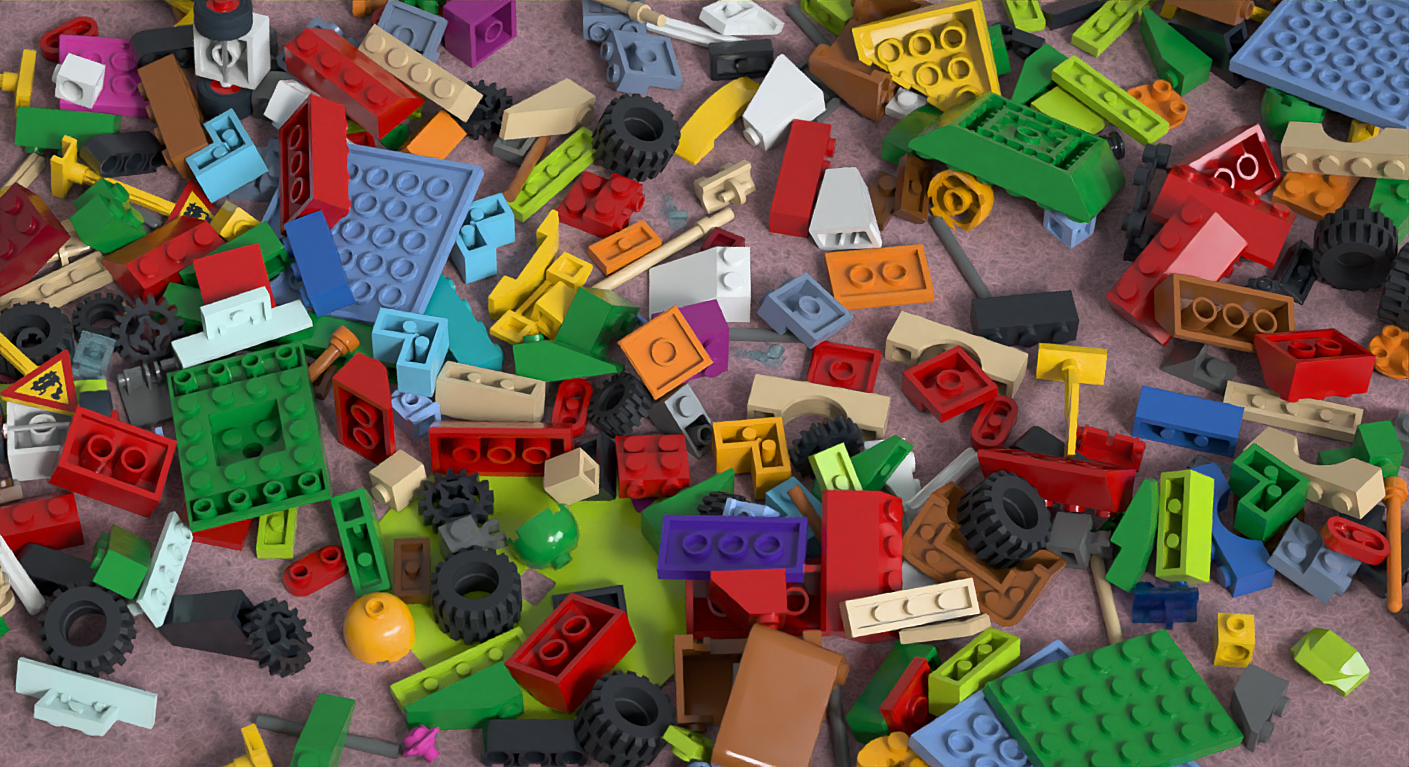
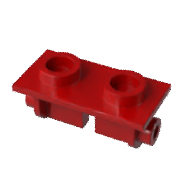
M1085 424L1084 427H1077L1075 446L1077 452L1093 462L1135 469L1137 473L1139 472L1146 449V442L1139 441L1140 437L1136 436L1134 438L1115 433V436L1112 437L1108 436L1109 431L1090 427L1088 424Z

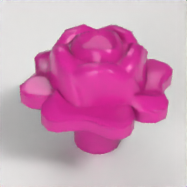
M423 724L411 729L403 739L406 746L402 754L404 758L422 755L428 763L436 759L440 753L433 745L436 740L435 734L440 729L433 727L429 730Z

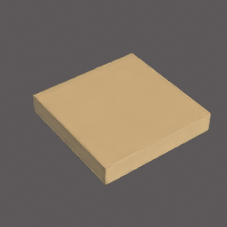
M987 613L903 628L899 631L901 644L972 636L991 627L990 617Z

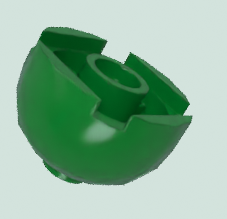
M1266 88L1261 101L1260 117L1264 126L1274 132L1272 138L1282 142L1289 121L1322 123L1327 108L1311 101L1307 102L1298 96L1279 89Z
M558 504L561 511L553 514L548 508L520 526L515 531L519 536L517 540L513 541L509 537L507 545L522 564L531 569L539 570L552 566L557 571L573 560L570 554L577 547L580 534L578 523L566 504Z

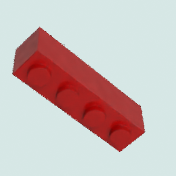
M793 119L770 209L769 232L808 238L810 224L822 185L821 182L826 169L831 167V162L827 161V157L833 158L835 154L836 138H831L832 124Z

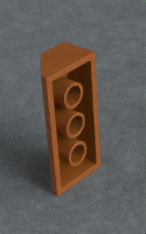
M170 54L137 69L142 81L137 86L144 101L150 102L145 108L152 123L158 124L153 129L161 146L166 145L167 149L162 150V154L170 169L176 167L182 178L197 180L186 158L214 143L204 126L206 120L199 109L198 99L174 55Z
M1172 273L1154 289L1155 320L1171 337L1257 354L1253 341L1255 334L1295 331L1294 297L1178 273Z

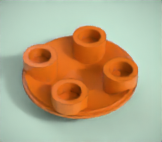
M1156 80L1153 84L1137 86L1127 91L1128 94L1169 122V130L1180 126L1186 119L1188 105L1179 94L1172 90L1171 84L1165 80Z
M1393 325L1385 326L1382 329V333L1373 337L1367 346V350L1376 355L1374 368L1385 376L1399 380H1409V332L1402 331L1399 327Z

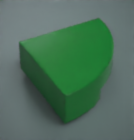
M409 125L396 126L380 140V143L391 151H397L409 138Z

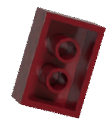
M17 182L0 198V297L26 285L71 238L42 198Z

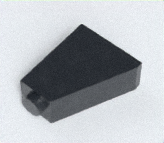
M1183 10L1168 21L1172 28L1212 59L1210 72L1235 89H1238L1251 79L1229 70L1230 60L1249 39L1245 20L1233 26Z
M242 589L172 596L163 625L158 628L173 646L260 661L257 656H250L253 647L244 641V639L250 637L249 633L243 629V625L249 622L246 614L253 610L252 607L254 605Z

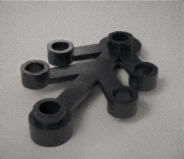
M1160 142L1157 145L1148 143L1145 145L1142 163H1146L1147 168L1138 166L1133 180V185L1139 186L1133 210L1131 212L1126 211L1122 221L1121 231L1126 232V239L1131 240L1132 237L1141 238L1147 213L1141 212V209H1147L1151 196V191L1148 190L1156 169L1165 171L1167 168L1172 145Z

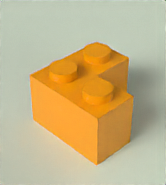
M782 417L712 423V454L715 473H722L730 468L735 471V474L751 473L755 500L766 499V492L791 478V466Z

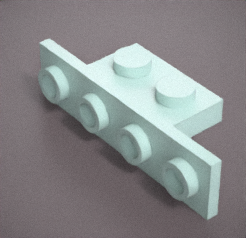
M263 286L200 307L203 332L172 341L171 344L182 368L185 369L312 327L313 324L300 299L271 309L270 295L266 287Z
M175 511L168 514L153 558L150 559L149 569L133 600L129 599L127 607L134 616L145 612L156 628L163 625L193 540L190 527L185 522H182Z
M23 657L18 660L15 692L40 699L34 708V718L47 721L53 726H65L80 730L90 736H103L117 720L152 729L155 723L157 694Z

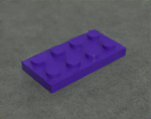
M664 514L657 564L658 579L710 580L711 571L785 569L786 582L803 583L808 518Z

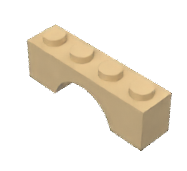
M375 24L358 48L385 70L464 122L468 120L483 97L478 91Z
M1289 121L1280 146L1284 171L1409 180V129L1385 128L1380 134L1369 140L1347 143L1329 137L1324 132L1321 123Z
M901 311L886 339L885 359L912 367L959 345L998 386V395L1014 398L1026 374L1028 353L918 315Z
M755 374L747 404V420L782 417L784 427L789 421L800 416L819 415L834 420L838 415H841L843 420L849 417L853 423L857 424L863 435L862 440L864 442L884 440L889 419L891 397L876 393L848 390L842 387L813 384L807 381Z
M1270 426L1243 449L1244 452L1249 446L1256 443L1310 480L1306 499L1357 519H1362L1386 496L1382 468L1355 458L1333 465L1307 463L1300 459L1296 436Z

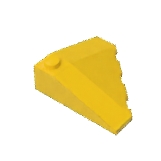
M948 0L852 28L860 61L869 66L873 62L892 75L893 81L908 90L911 86L928 96L927 102L944 112L952 106L987 91L1001 96L981 0Z

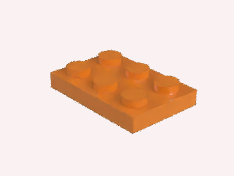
M1288 172L1273 193L1271 202L1281 203L1292 211L1319 222V220H1324V215L1329 212L1335 213L1336 209L1344 208L1364 177Z
M923 244L830 252L824 255V264L831 296L847 310L934 302L935 293Z

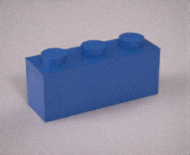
M322 210L285 223L284 226L288 237L282 240L289 258L295 256L296 262L291 263V267L297 282L303 281L304 287L299 288L305 306L312 305L317 317H321L355 304L356 301L331 229Z
M1142 386L1132 436L1234 458L1245 407L1170 392L1160 388Z

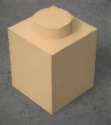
M581 448L546 460L542 480L544 490L558 503H564L567 506L599 494V465Z
M401 449L369 472L373 486L371 492L374 498L380 504H386L397 512L418 498V492L424 490L423 482L427 480L424 465Z

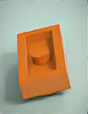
M641 220L589 246L588 256L608 276L662 246V239L644 220Z

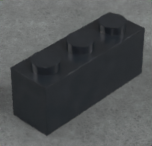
M1071 290L972 299L970 312L973 335L984 337L987 340L1008 347L1021 345L1027 348L1039 343L1061 345L1069 341H1076L1079 318Z

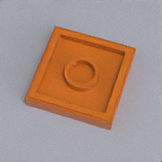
M676 305L617 342L654 401L713 363Z

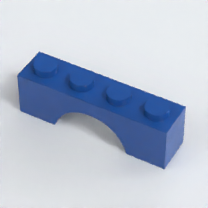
M1217 462L1191 468V470L1214 479L1211 560L1217 568L1216 575L1221 587H1227L1233 598L1272 587L1276 569L1267 564L1270 555L1262 541L1244 539L1234 535L1222 525L1218 518V514L1227 507L1231 487Z

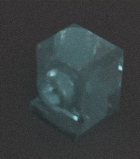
M82 330L73 359V375L90 380L106 379L113 359L116 339Z

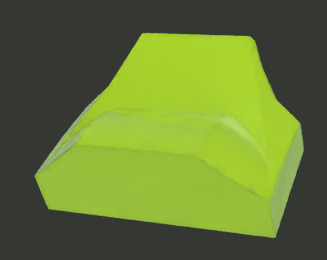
M1314 627L1289 652L1294 657V661L1323 684L1331 686L1343 697H1346L1367 679L1370 672L1359 652L1330 629Z

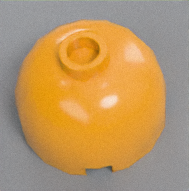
M949 168L941 171L931 180L927 191L928 198L932 196L934 207L930 209L935 218L943 217L948 227L955 231L953 223L966 232L978 227L990 215L995 201L992 185L978 181L975 175L968 172H957ZM966 210L970 212L969 218L960 222L950 217V215L954 217L956 214Z
M372 592L354 601L346 612L343 637L347 650L356 659L367 664H377L376 661L386 660L392 663L408 654L414 645L415 622L409 607L400 598L387 592Z

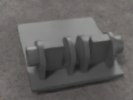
M177 356L160 361L161 366H158L157 361H153V368L148 369L147 364L144 363L142 364V371L139 366L131 369H122L123 373L116 374V381L131 425L140 428L173 419L167 373L183 369Z

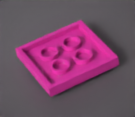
M60 34L59 64L62 65L68 53L105 65L103 88L92 109L60 98L59 109L149 117L145 106L149 105L150 102L144 101L137 86L142 81L129 47L130 39Z

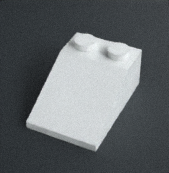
M714 247L649 268V321H651V314L666 311L674 305L680 308L717 299L726 322H750V247Z

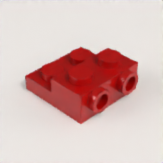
M585 170L555 210L558 211L559 222L605 239L627 228L633 212H640L645 202L643 184L613 173L609 179Z
M959 345L902 372V392L921 412L928 409L940 423L998 396V386Z
M685 434L615 436L619 498L672 497L682 489L689 488L690 474Z

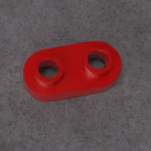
M80 16L45 33L39 41L41 55L48 61L58 62L59 35L99 37L97 22L93 18Z
M582 378L566 379L560 384L557 392L552 422L573 423L574 438L581 436L587 428L589 419L587 407L592 405L589 401L593 397L592 386L588 381Z
M998 395L985 402L971 430L970 443L977 452L978 449L1004 447L1018 417V405L1012 398ZM997 414L1004 415L1005 417L1000 418Z
M1339 516L1330 517L1320 530L1321 538L1328 549L1358 559L1366 564L1378 565L1390 553V544L1381 533Z
M337 545L324 546L289 565L283 573L286 591L298 597L308 596L345 576L349 568L344 549ZM299 574L305 575L303 577H297V575Z

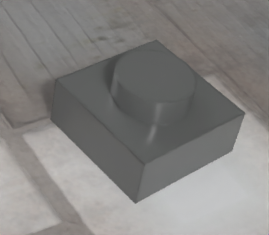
M499 137L493 145L492 155L521 165L536 137L503 140Z

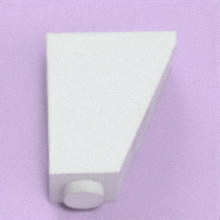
M781 54L775 60L743 114L745 126L743 133L745 138L752 146L758 144L765 152L776 147L789 137L793 119L812 121L826 110L823 91L785 55Z
M856 167L826 169L809 228L810 234L821 250L881 248L882 239L869 191Z

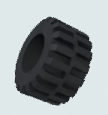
M633 93L631 97L628 94H622L620 98L615 97L607 105L592 133L593 140L591 144L592 148L596 150V158L603 161L602 166L604 168H610L614 171L613 173L632 180L636 178L638 182H645L647 177L650 180L656 178L658 173H662L681 138V132L678 131L680 127L678 121L672 119L673 113L670 110L666 111L664 109L665 105L660 101L656 103L652 97L647 95L645 98L641 97L638 93Z
M1349 206V209L1339 208L1336 209L1335 213L1329 212L1324 215V220H1319L1314 230L1313 268H1315L1317 277H1321L1322 282L1326 285L1332 284L1335 289H1346L1353 292L1354 290L1366 292L1369 291V288L1377 289L1381 287V283H1386L1398 254V230L1396 226H1393V221L1389 217L1384 218V213L1380 211L1373 212L1368 207L1358 209L1357 206Z
M1409 242L1399 250L1378 307L1379 321L1409 331Z
M28 301L27 304L21 305V303L13 304V308H4L0 311V333L15 347H17V337L24 329L37 328L45 334L47 339L43 343H41L40 339L36 341L37 336L28 335L27 341L21 342L22 346L39 343L40 345L31 348L17 347L36 366H41L63 350H68L73 370V362H76V351L71 324H69V318L66 314L61 313V309L56 306L50 308L49 303L45 302L39 305L35 301ZM0 354V374L17 381L23 378L24 375Z
M1003 470L991 474L963 494L960 498L961 501L957 504L959 512L956 515L957 522L961 525L959 530L961 535L966 538V544L976 552V556L980 559H985L986 563L992 567L997 565L999 569L1016 567L1046 546V543L1051 538L1052 523L1049 521L1051 515L1050 511L1046 509V502L1039 496L1038 490L1028 484V480L1023 477L1019 478L1014 472L1006 473Z
M473 546V550L467 551L465 547L458 549L457 555L450 553L445 556V563L439 562L435 567L436 573H432L431 576L432 610L436 624L439 623L440 630L444 634L450 632L451 639L458 641L462 638L464 639V644L472 645L473 641H480V644L488 641V639L495 638L503 632L506 633L514 629L513 623L519 622L521 618L520 612L522 611L521 577L517 571L514 561L509 562V557L506 554L501 553L497 555L496 549L488 548L485 551L481 550V546ZM475 591H482L491 594L482 599H468L462 597L465 594Z
M82 580V586L77 587L75 582L66 584L68 590L63 593L60 588L53 593L56 599L53 602L48 599L43 605L47 610L46 614L40 613L38 618L39 623L42 625L41 628H38V636L42 640L41 645L57 667L59 666L63 669L100 678L99 672L105 671L108 675L115 672L112 666L116 663L122 666L127 661L124 654L126 652L132 653L134 645L131 640L136 639L137 632L133 627L135 624L134 617L123 599H121L118 593L99 584L94 586L90 580ZM90 613L101 614L106 617L105 632L97 642L85 647H78L69 643V630L79 617Z
M616 670L612 674L606 673L600 680H597L575 714L577 718L574 721V726L579 732L576 735L580 742L585 743L584 749L587 753L594 754L596 756L595 760L599 763L605 762L608 764V767L650 766L668 743L662 737L670 725L677 726V720L674 718L676 710L675 707L670 706L672 700L668 694H663L661 692L662 688L657 683L655 685L649 681L650 678L644 675L639 677L633 671H627L626 674L621 670Z

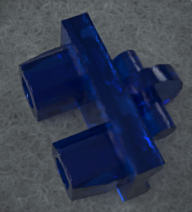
M1175 581L1165 588H1155V585L1151 582H1138L1136 588H1133L1132 623H1162L1163 629L1172 630L1173 623L1197 622L1198 587H1189L1186 581Z

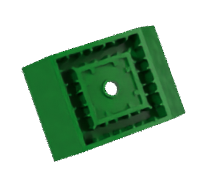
M991 91L950 107L912 138L907 146L916 150L917 155L926 159L935 158L946 163V166L953 171L968 172L975 175L976 179L984 184H996L1006 188V192L1012 196L1032 199L1036 201L1039 207L1046 210H1058L1065 213L1068 219L1077 223H1089L1124 188L1126 183L1106 139Z
M302 340L167 373L191 533L333 497L334 493L316 396ZM261 451L260 456L247 458L250 453Z

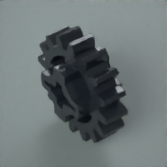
M480 80L478 85H473L471 81H467V85L478 91L483 97L466 122L449 111L447 113L467 133L465 137L472 134L473 139L478 140L480 135L491 139L492 132L500 135L504 110L514 106L512 96H507L506 88L497 90V83L495 82L485 86L484 80Z
M148 293L146 301H142L138 294L134 295L135 304L130 305L124 301L122 302L125 309L124 313L114 312L113 314L119 323L110 325L111 332L118 334L111 339L114 346L122 345L118 350V354L121 358L129 354L128 361L130 365H134L138 360H141L142 364H147V367L150 361H157L158 366H161L160 361L162 357L165 356L167 359L173 358L171 342L177 340V338L186 337L184 329L178 328L185 323L182 316H175L178 312L175 304L167 308L168 301L164 296L158 302H155L152 293ZM148 310L157 311L163 315L156 317L149 314ZM136 314L133 324L126 327L129 320ZM144 319L152 328V342L144 334ZM169 335L167 341L160 347L164 336ZM140 345L147 348L148 351H140L132 346Z
M838 415L833 421L825 417L822 424L820 422H813L809 431L801 430L802 438L791 442L794 448L788 450L796 472H799L803 478L810 475L811 479L815 480L816 476L808 459L809 456L844 443L849 458L861 453L859 447L864 446L863 435L857 424L853 423L849 417L843 420L841 415Z
M448 468L447 475L443 477L436 472L434 473L435 482L425 480L423 482L424 490L418 492L419 516H422L424 526L432 525L434 534L438 533V527L469 515L472 516L478 527V524L483 525L488 521V515L494 514V492L489 490V481H480L478 472L467 476L466 468H462L459 474H454L453 470ZM475 496L478 498L479 503L475 502ZM434 502L437 503V509H438V510H436V509L434 508V506H433V503H434Z
M276 598L268 601L264 600L253 606V610L246 614L249 622L243 625V629L250 635L244 641L246 644L252 645L253 650L250 652V656H257L260 659L259 667L262 669L268 666L271 676L279 673L281 678L289 675L292 676L305 669L304 665L312 660L307 653L313 651L314 647L307 642V639L312 637V633L304 630L303 626L306 625L307 621L306 619L300 620L298 618V609L295 607L289 610L286 600L278 603Z

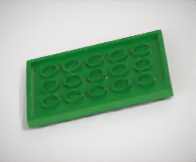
M1166 629L986 682L982 691L1034 767H1175L1240 746L1244 738L1242 732Z

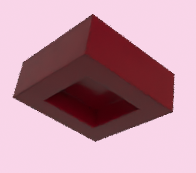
M715 227L701 246L700 252L714 247H745V238Z

